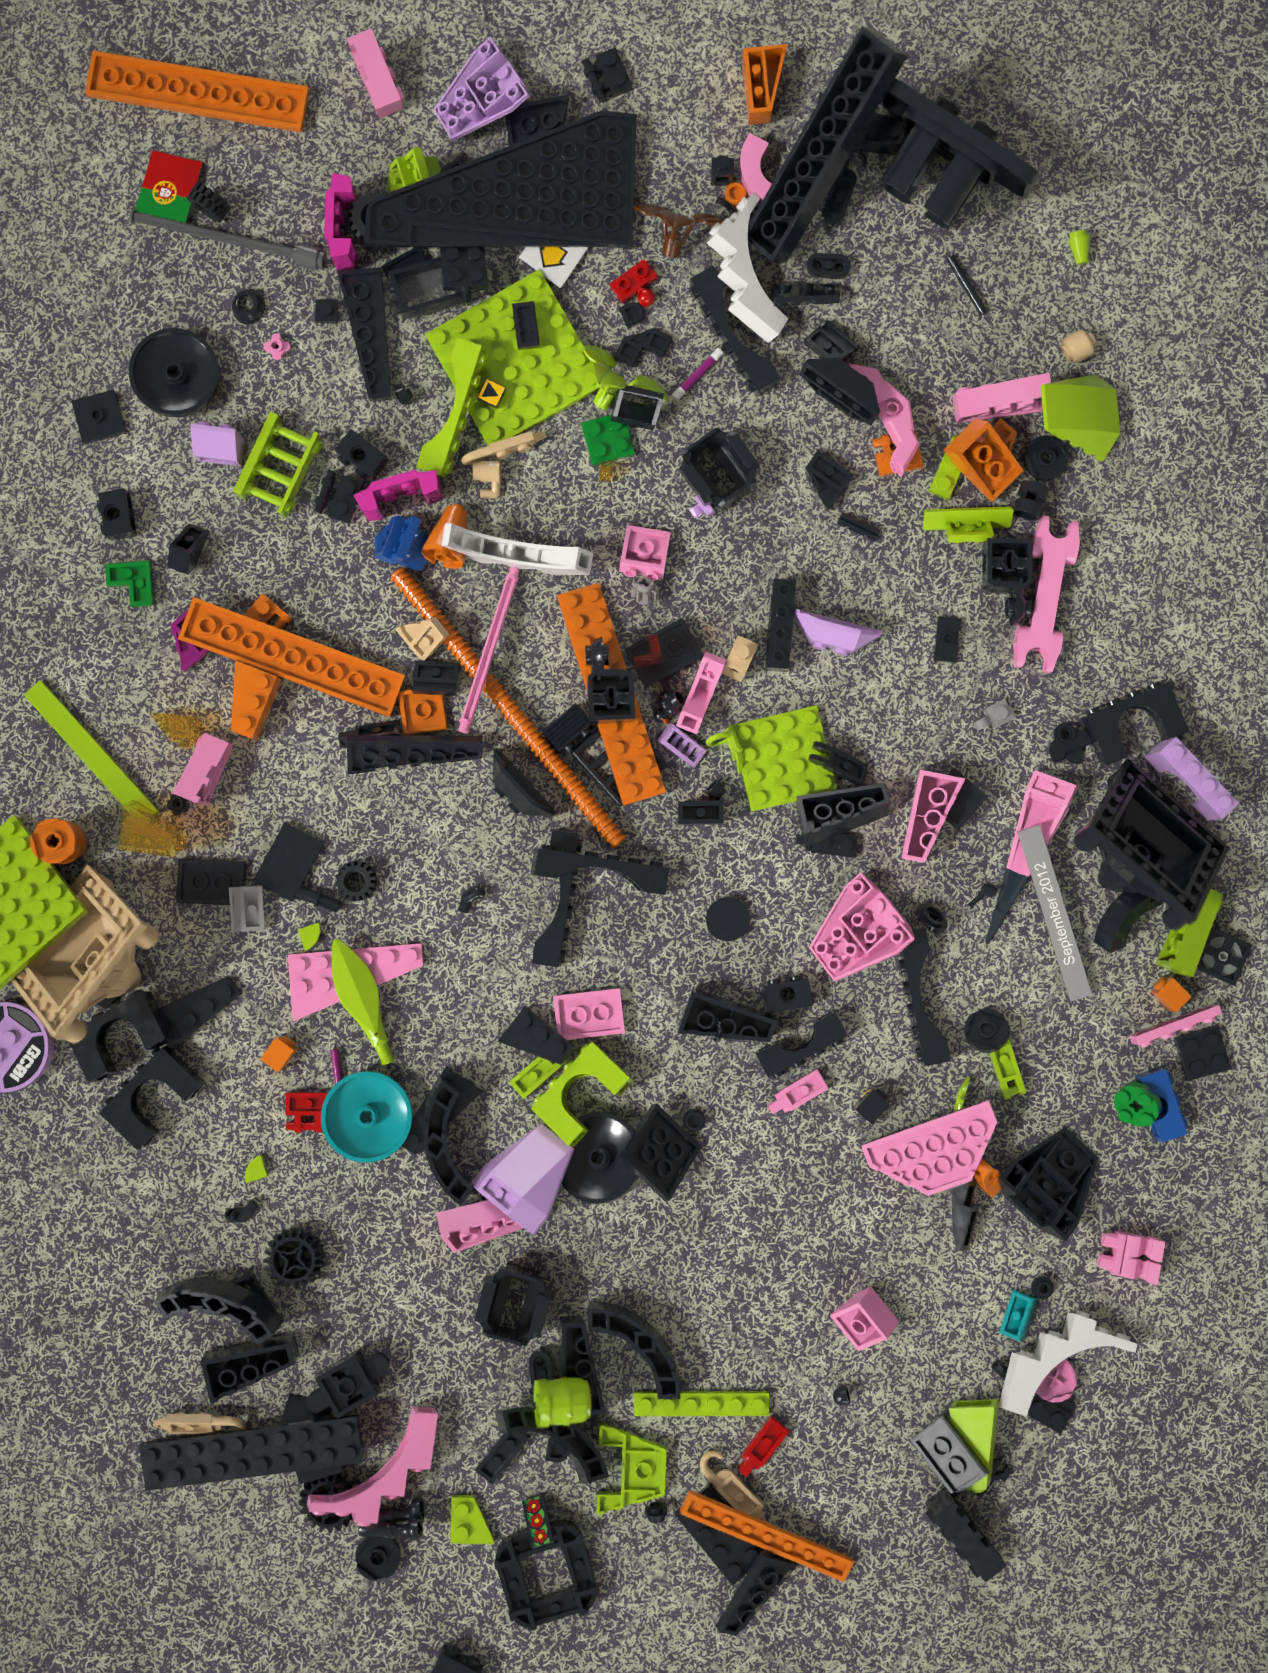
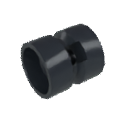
M1022 481L1017 493L1020 498H1017L1014 502L1013 514L1030 521L1039 520L1043 510L1041 503L1046 501L1049 488L1035 481Z

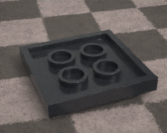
M656 1103L650 1106L619 1156V1159L664 1201H670L702 1146Z

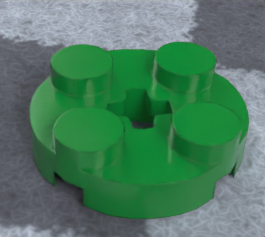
M1130 1082L1125 1084L1114 1098L1118 1118L1124 1123H1130L1135 1126L1152 1125L1161 1112V1101L1157 1094L1153 1095L1149 1091L1150 1088L1142 1083ZM1138 1101V1104L1142 1105V1107L1138 1108L1133 1103Z

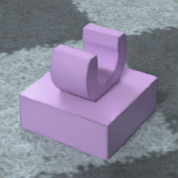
M697 496L694 497L698 504L689 510L694 518L697 519L703 513L710 518L716 513L711 505L704 507Z

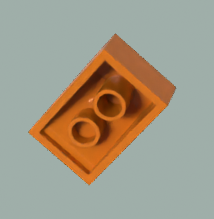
M975 418L944 449L954 465L991 502L1024 471L988 421Z

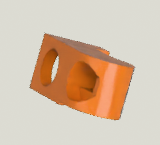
M982 1158L974 1174L978 1186L991 1198L1001 1191L998 1182L1001 1174L985 1158Z

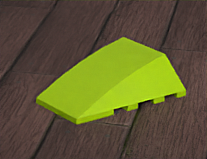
M1096 374L1040 385L1045 430L1061 440H1069L1070 445L1075 448H1083L1085 454L1095 455L1096 460L1104 461L1120 435L1116 389Z

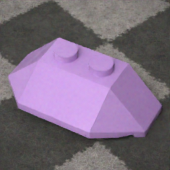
M795 609L793 613V618L808 643L813 644V648L819 650H826V648L834 649L835 654L842 656L856 652L878 639L882 634V630L800 609Z

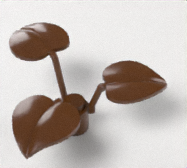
M640 204L633 207L644 215L662 219L664 233L662 238L664 240L662 254L671 258L679 257L681 245H685V241L696 223L714 226L717 222L721 224L724 221L708 213H694V218L692 219L686 215L676 214L654 204ZM667 225L670 227L672 231L668 232ZM682 226H689L684 236L681 238L682 234L676 232L677 228Z

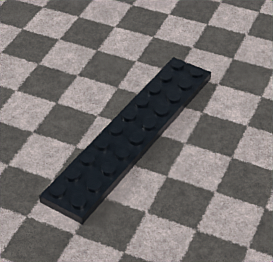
M359 1414L342 1416L338 1419L337 1417L165 1439L145 1442L139 1445L145 1491L358 1464L365 1461Z

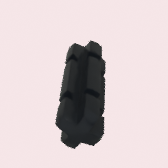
M841 513L837 522L839 525L847 526L849 530L862 536L867 535V538L873 541L877 539L880 533L878 528L874 526L871 528L869 527L870 524L855 517L852 519L846 513Z

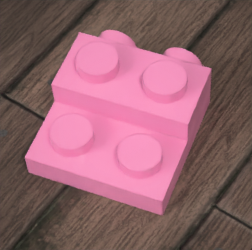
M627 525L619 572H623L627 577L643 575L653 581L658 580V578L663 579L671 532Z

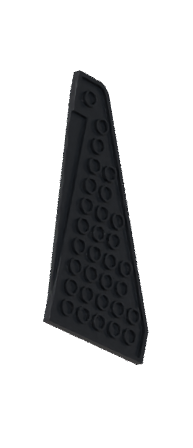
M601 110L379 196L370 202L366 210L365 245L387 248L612 247L631 249L633 243L637 114Z

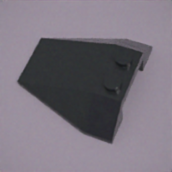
M1064 1127L1010 1162L998 1178V1182L1003 1196L1032 1224L1066 1242L1079 1224L1098 1157Z

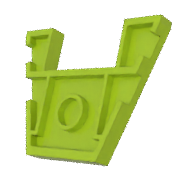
M600 1423L599 1446L622 1447L621 1492L597 1491L596 1515L605 1514V1512L613 1509L619 1510L633 1503L639 1504L665 1496L666 1446L605 1423Z

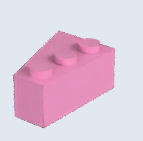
M372 29L347 38L354 62L379 119L402 110L403 105L401 101L405 98L400 86L396 87L393 82L396 80L391 66L387 67L385 62L387 60L383 47L379 48Z
M204 733L203 736L198 738L195 746L196 749L172 793L195 803L208 806L231 753L233 744Z

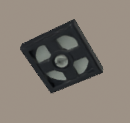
M1212 927L1196 970L1235 986L1253 945Z

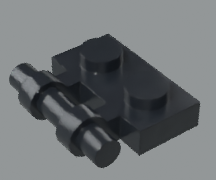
M616 47L595 55L598 63L596 65L591 64L589 58L582 60L584 75L586 78H589L592 85V93L594 96H597L600 103L607 99L604 92L609 90L613 98L633 90V85ZM602 73L605 82H599L597 74Z
M328 470L326 477L322 478V488L319 496L315 498L314 503L316 505L313 512L322 515L324 507L329 508V518L350 525L357 505L354 495L362 491L364 483L345 475L341 476L339 483L335 482L336 472ZM330 489L336 490L333 501L327 500Z

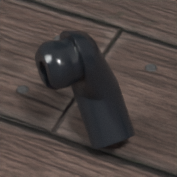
M250 1199L244 1208H229L225 1212V1219L230 1223H245L257 1210L259 1204Z

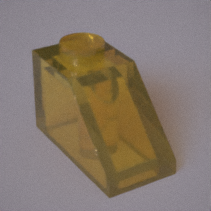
M152 712L151 717L171 742L178 744L177 748L191 749V745L196 746L200 736L201 719Z

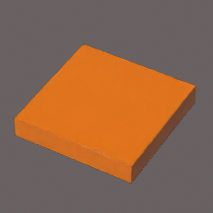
M412 690L399 692L398 697L404 736L449 730L444 695L413 694Z

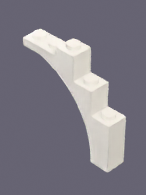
M753 192L747 199L743 197L736 206L738 209L737 213L734 212L729 219L726 218L721 224L717 222L709 232L712 236L707 244L725 258L720 264L722 269L718 277L735 291L730 298L733 302L728 310L769 343L779 335L789 318L774 306L756 277L748 249V223L750 214L760 199Z
M445 523L441 545L468 555L467 558L480 563H502L518 569H537L550 575H590L593 558L592 552L580 547L547 546L518 542L467 530L452 523Z
M1076 1310V1314L1068 1313L1063 1334L1051 1330L1048 1331V1334L1040 1332L1035 1354L1020 1350V1354L1012 1352L998 1407L1027 1416L1034 1394L1043 1379L1054 1367L1069 1356L1089 1348L1114 1346L1136 1353L1137 1343L1130 1342L1129 1336L1117 1333L1116 1337L1109 1335V1330L1096 1326L1097 1321L1089 1319L1090 1314L1078 1310Z

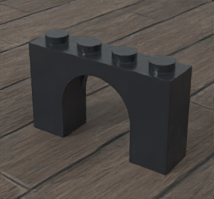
M1160 681L1147 686L1148 691L1141 693L1140 689L1127 694L1128 699L1120 701L1119 698L1107 702L1108 707L1102 710L1097 706L1086 711L1087 716L1081 719L1092 739V745L1101 767L1128 757L1119 737L1117 727L1120 716L1129 708H1138L1147 712L1154 720L1162 741L1190 732L1169 682L1161 685Z
M134 991L129 995V999L113 1003L110 1006V1010L91 1016L92 1020L86 1023L87 1033L84 1039L77 1043L69 1042L88 1083H98L117 1072L106 1048L107 1033L117 1021L122 1019L129 1021L135 1027L146 1050H155L174 1039L152 992Z
M168 1046L155 1049L149 1055L151 1059L146 1064L142 1063L134 1070L135 1076L130 1081L128 1079L125 1080L118 1087L120 1092L115 1097L110 1096L102 1104L104 1108L99 1112L137 1151L144 1148L159 1132L140 1113L137 1107L138 1091L146 1081L159 1080L166 1083L184 1101L191 1099L206 1083Z

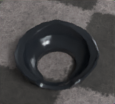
M251 288L245 289L234 296L232 313L238 322L244 325L253 324L262 318L265 311V301L258 291ZM250 296L253 299V307L247 312L240 311L236 308L238 298Z

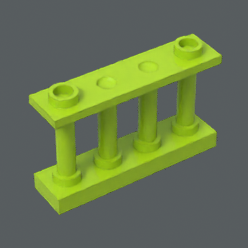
M269 412L233 492L246 500L248 495L252 494L279 506L277 512L286 518L287 513L290 514L294 509L295 501L293 500L315 453L318 454L321 451L323 445L321 436L314 431L310 439L285 428L281 418L277 414ZM275 435L284 436L306 446L307 448L302 459L274 447L272 442ZM266 455L275 456L297 466L293 478L265 467L263 461ZM263 475L288 486L284 498L256 487L254 483L256 476Z

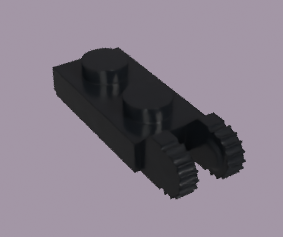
M817 741L813 743L812 748L826 754V757L811 754L809 756L811 763L823 766V769L856 786L863 785L868 764L834 746L830 747Z

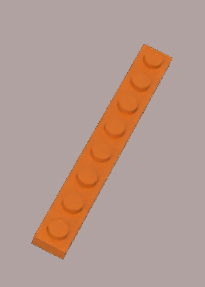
M689 1490L680 1508V1513L686 1517L842 1582L845 1581L854 1563L852 1557L692 1490Z

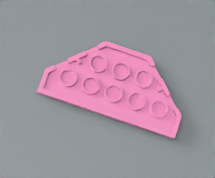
M990 1100L865 1143L861 1147L870 1168L880 1171L929 1196L972 1180L998 1120Z

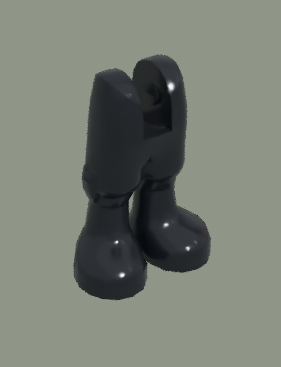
M413 1498L410 1507L407 1509L380 1508L378 1523H371L370 1526H359V1536L395 1539L398 1536L409 1537L413 1541H420L423 1536L422 1523H424L425 1518L423 1498ZM399 1522H409L407 1524H397Z

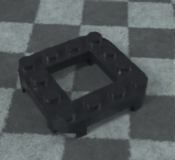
M557 1520L551 1522L555 1543L532 1549L528 1529L510 1534L498 1544L494 1564L495 1569L498 1571L509 1609L508 1615L512 1622L514 1621L518 1625L528 1628V1631L537 1630L538 1625L580 1613V1616L588 1613V1610L596 1600L597 1581L584 1536L573 1521ZM560 1547L564 1553L573 1587L531 1600L520 1559Z

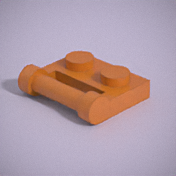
M261 594L244 614L246 617L268 624L277 614L280 618L273 627L282 629L287 623L290 624L293 620L264 594Z

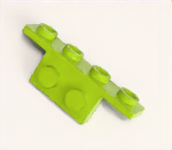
M1011 506L926 509L924 511L922 527L923 530H945L948 543H981L986 541L987 538H993L992 528L1011 527L1014 510Z

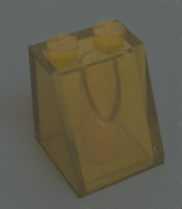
M132 800L124 804L118 850L175 857L182 849H185L186 836H183L184 830L138 801Z

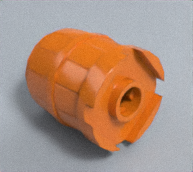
M56 818L46 819L38 823L37 828L30 837V847L34 855L49 864H69L78 860L85 853L88 844L87 836L81 827L73 822ZM55 838H59L58 846L55 847Z

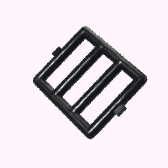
M594 726L592 728L593 731L572 749L571 755L617 806H623L620 795L612 787L615 783L613 773L605 779L597 770L608 760L606 751L604 750L591 763L582 754L601 736L598 727ZM652 746L659 771L661 772L667 766V761Z

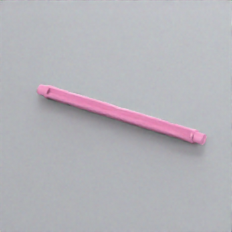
M510 567L509 573L505 577L506 581L462 718L459 720L460 726L458 731L468 734L470 726L473 725L474 714L516 582L519 580L520 570L516 567Z

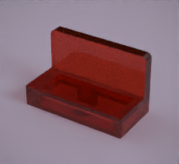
M657 634L648 636L650 654L634 657L635 668L661 663L662 656Z

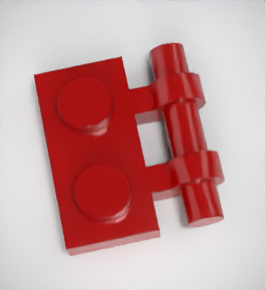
M286 1092L285 1116H294V1121L286 1122V1130H295V1133H302L303 1130H315V1133H323L321 1111L324 1100L329 1092ZM315 1115V1121H303V1116Z

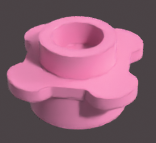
M275 333L269 342L264 343V350L270 352L273 359L280 360L286 351L290 350V344L284 342L280 334Z

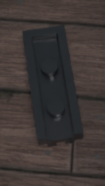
M527 1431L502 1434L474 1471L493 1484L526 1444L530 1435L527 1434Z

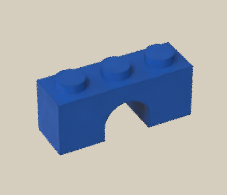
M1159 1067L1135 1075L1136 1082L1147 1085L1150 1088L1149 1091L1153 1095L1157 1094L1162 1101V1110L1151 1125L1155 1139L1165 1142L1187 1135L1186 1127H1188L1185 1116L1180 1112L1179 1106L1181 1102L1177 1093L1173 1091L1172 1084L1174 1082L1170 1072Z

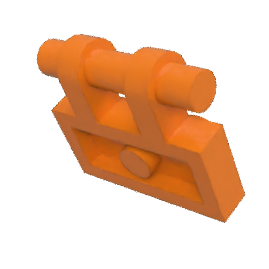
M885 434L881 435L880 438L872 439L873 448L882 446L883 450L882 453L875 454L879 477L897 474L892 471L890 461L895 451L890 449V445L894 444L891 437ZM919 447L905 472L923 468Z

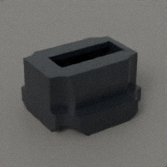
M717 427L681 453L683 463L679 467V472L704 507L714 505L724 511L749 494L751 487L757 483L755 472L759 469V464L734 430L723 432ZM706 448L710 449L735 484V487L723 495L720 494L695 459V456Z
M507 1262L506 1267L500 1266L499 1270L495 1273L486 1274L474 1321L482 1326V1335L488 1338L519 1346H527L531 1339L541 1337L552 1291L545 1286L544 1277L540 1276L539 1270ZM511 1278L529 1282L517 1330L499 1326Z

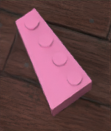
M1050 373L996 384H985L976 388L963 387L958 389L952 397L956 423L971 422L975 418L985 420L1043 412L1040 385L1051 383Z

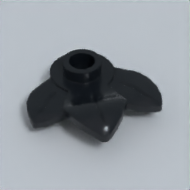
M1061 723L1054 729V740L1049 745V754L1054 763L1061 761L1064 757L1073 764H1080L1083 757L1082 747L1092 744V739L1086 731L1075 729L1069 723ZM1062 730L1067 731V738H1062Z

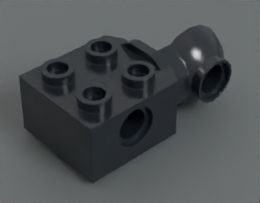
M987 538L982 545V589L989 593L1009 594L1005 601V618L1009 619L1010 626L1018 625L1024 618H1029L1031 614L1030 598H1025V590L1033 583L1032 539Z
M602 636L598 637L590 645L585 646L586 666L591 665V674L587 676L589 724L634 722L633 673L625 669H604L605 665H609L608 644H603Z

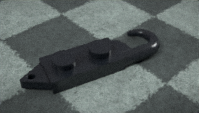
M853 149L830 189L821 217H824L826 232H829L838 223L842 224L857 182L856 174L847 168L852 157H859L862 160V167L866 168L867 157L860 150Z

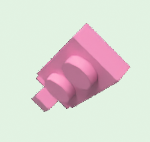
M816 1068L779 1090L775 1094L776 1100L767 1106L772 1114L781 1109L786 1113L821 1094L829 1087Z

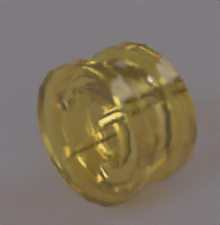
M600 462L599 482L606 480L607 483H610L611 463L604 465L603 462Z

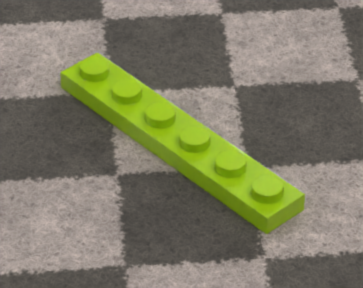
M634 1391V1416H769V1391H681V1399H658L657 1391Z

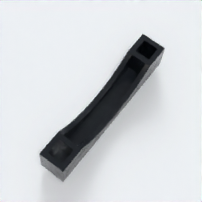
M712 265L690 278L688 290L694 300L698 299L701 304L699 308L703 317L710 319L714 335L716 337L720 336L722 339L723 350L727 356L731 355L734 359V368L739 375L743 374L746 379L744 383L749 393H754L757 398L779 385L781 377L770 359L749 350L732 332L723 308L724 283L718 277L714 266Z
M552 830L550 845L555 846V851L563 852V848H571L577 850L576 854L577 852L581 853L583 840L579 839V834ZM579 868L559 877L560 900L557 912L546 931L535 941L532 964L559 967L560 963L565 961L566 950H562L563 941H568L569 928L565 926L566 920L571 919L573 906L569 905L570 896L574 897L576 884L572 883L573 874L578 875Z
M541 844V848H534L530 875L558 878L578 868L600 867L623 876L640 892L666 895L669 868H664L663 863L650 861L649 865L641 864L642 860L628 858V862L620 861V856L608 854L606 858H600L598 853L585 851V855L576 854V849L563 848V852L555 851V846Z
M926 928L913 929L912 932L915 940L900 952L901 960H898V967L900 973H904L905 982H902L904 995H908L909 1004H906L908 1017L913 1019L914 1026H910L913 1040H917L918 1048H915L917 1062L921 1061L923 1066L951 1062L947 1039L930 1022L920 995L921 971L930 951Z

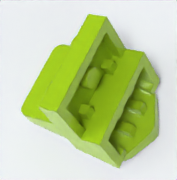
M421 147L412 148L405 157L396 158L389 165L390 173L387 192L395 191L439 174L441 168L437 157H425Z

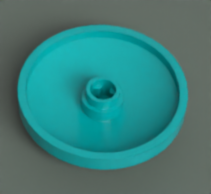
M374 1071L353 1073L337 1082L327 1094L321 1111L322 1130L330 1146L341 1156L361 1163L380 1161L392 1155L402 1146L412 1125V1106L403 1087L388 1075Z

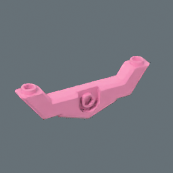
M848 363L851 368L874 383L880 408L878 415L896 446L890 466L894 473H898L902 477L920 444L914 434L910 400L888 381H884L878 368Z

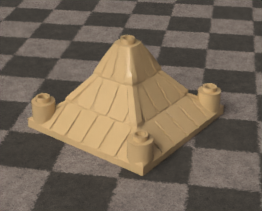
M88 864L70 887L88 913L11 980L50 1034L60 1041L63 1038L71 1043L81 1041L87 1033L86 1023L77 1019L80 1013H85L105 998L120 996L133 991L139 986L142 975L134 961L136 944L144 949H148L158 941V930L142 921L113 890L112 880L101 875Z

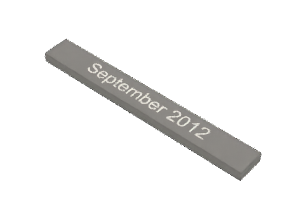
M1035 825L1019 830L1017 833L1069 1000L1074 1001L1091 996L1090 985L1040 825Z

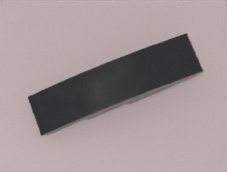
M973 1179L970 1182L953 1187L952 1226L956 1250L958 1251L969 1249L980 1207L972 1203L977 1184L976 1180Z

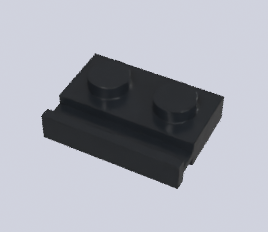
M828 320L825 321L822 327L819 326L804 338V344L820 358L837 357L845 362L851 357L852 353L858 351V345Z
M415 661L412 693L457 696L460 664L453 662Z
M1035 1393L1027 1415L1061 1434L1072 1415L1071 1412L1077 1405L1068 1399L1062 1402H1050L1042 1399Z

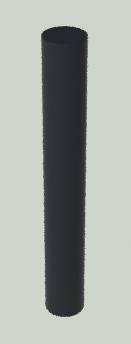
M951 255L946 261L979 315L985 314L988 310L955 256Z

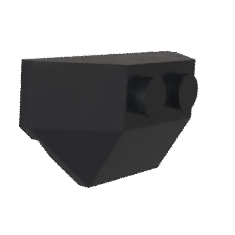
M837 357L807 359L799 375L806 380L815 393L851 419L865 422L870 426L874 423L880 413L874 383Z
M495 748L492 782L496 785L493 788L501 798L506 796L511 801L508 806L516 814L521 812L524 816L556 817L558 815L556 810L498 748Z

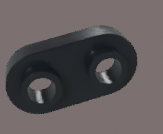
M814 253L808 258L806 269L809 275L815 278L843 279L850 272L851 262L848 257L841 254ZM819 264L821 266V269L817 270L813 267V265ZM840 265L843 270L837 271L835 267Z
M544 1349L533 1351L529 1358L533 1392L536 1380L546 1379L548 1381L554 1379L552 1358L550 1353ZM538 1357H543L545 1362L539 1364L537 1363L536 1359Z

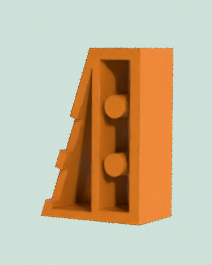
M787 44L743 48L742 70L748 125L770 123Z
M235 660L231 731L258 741L282 679Z

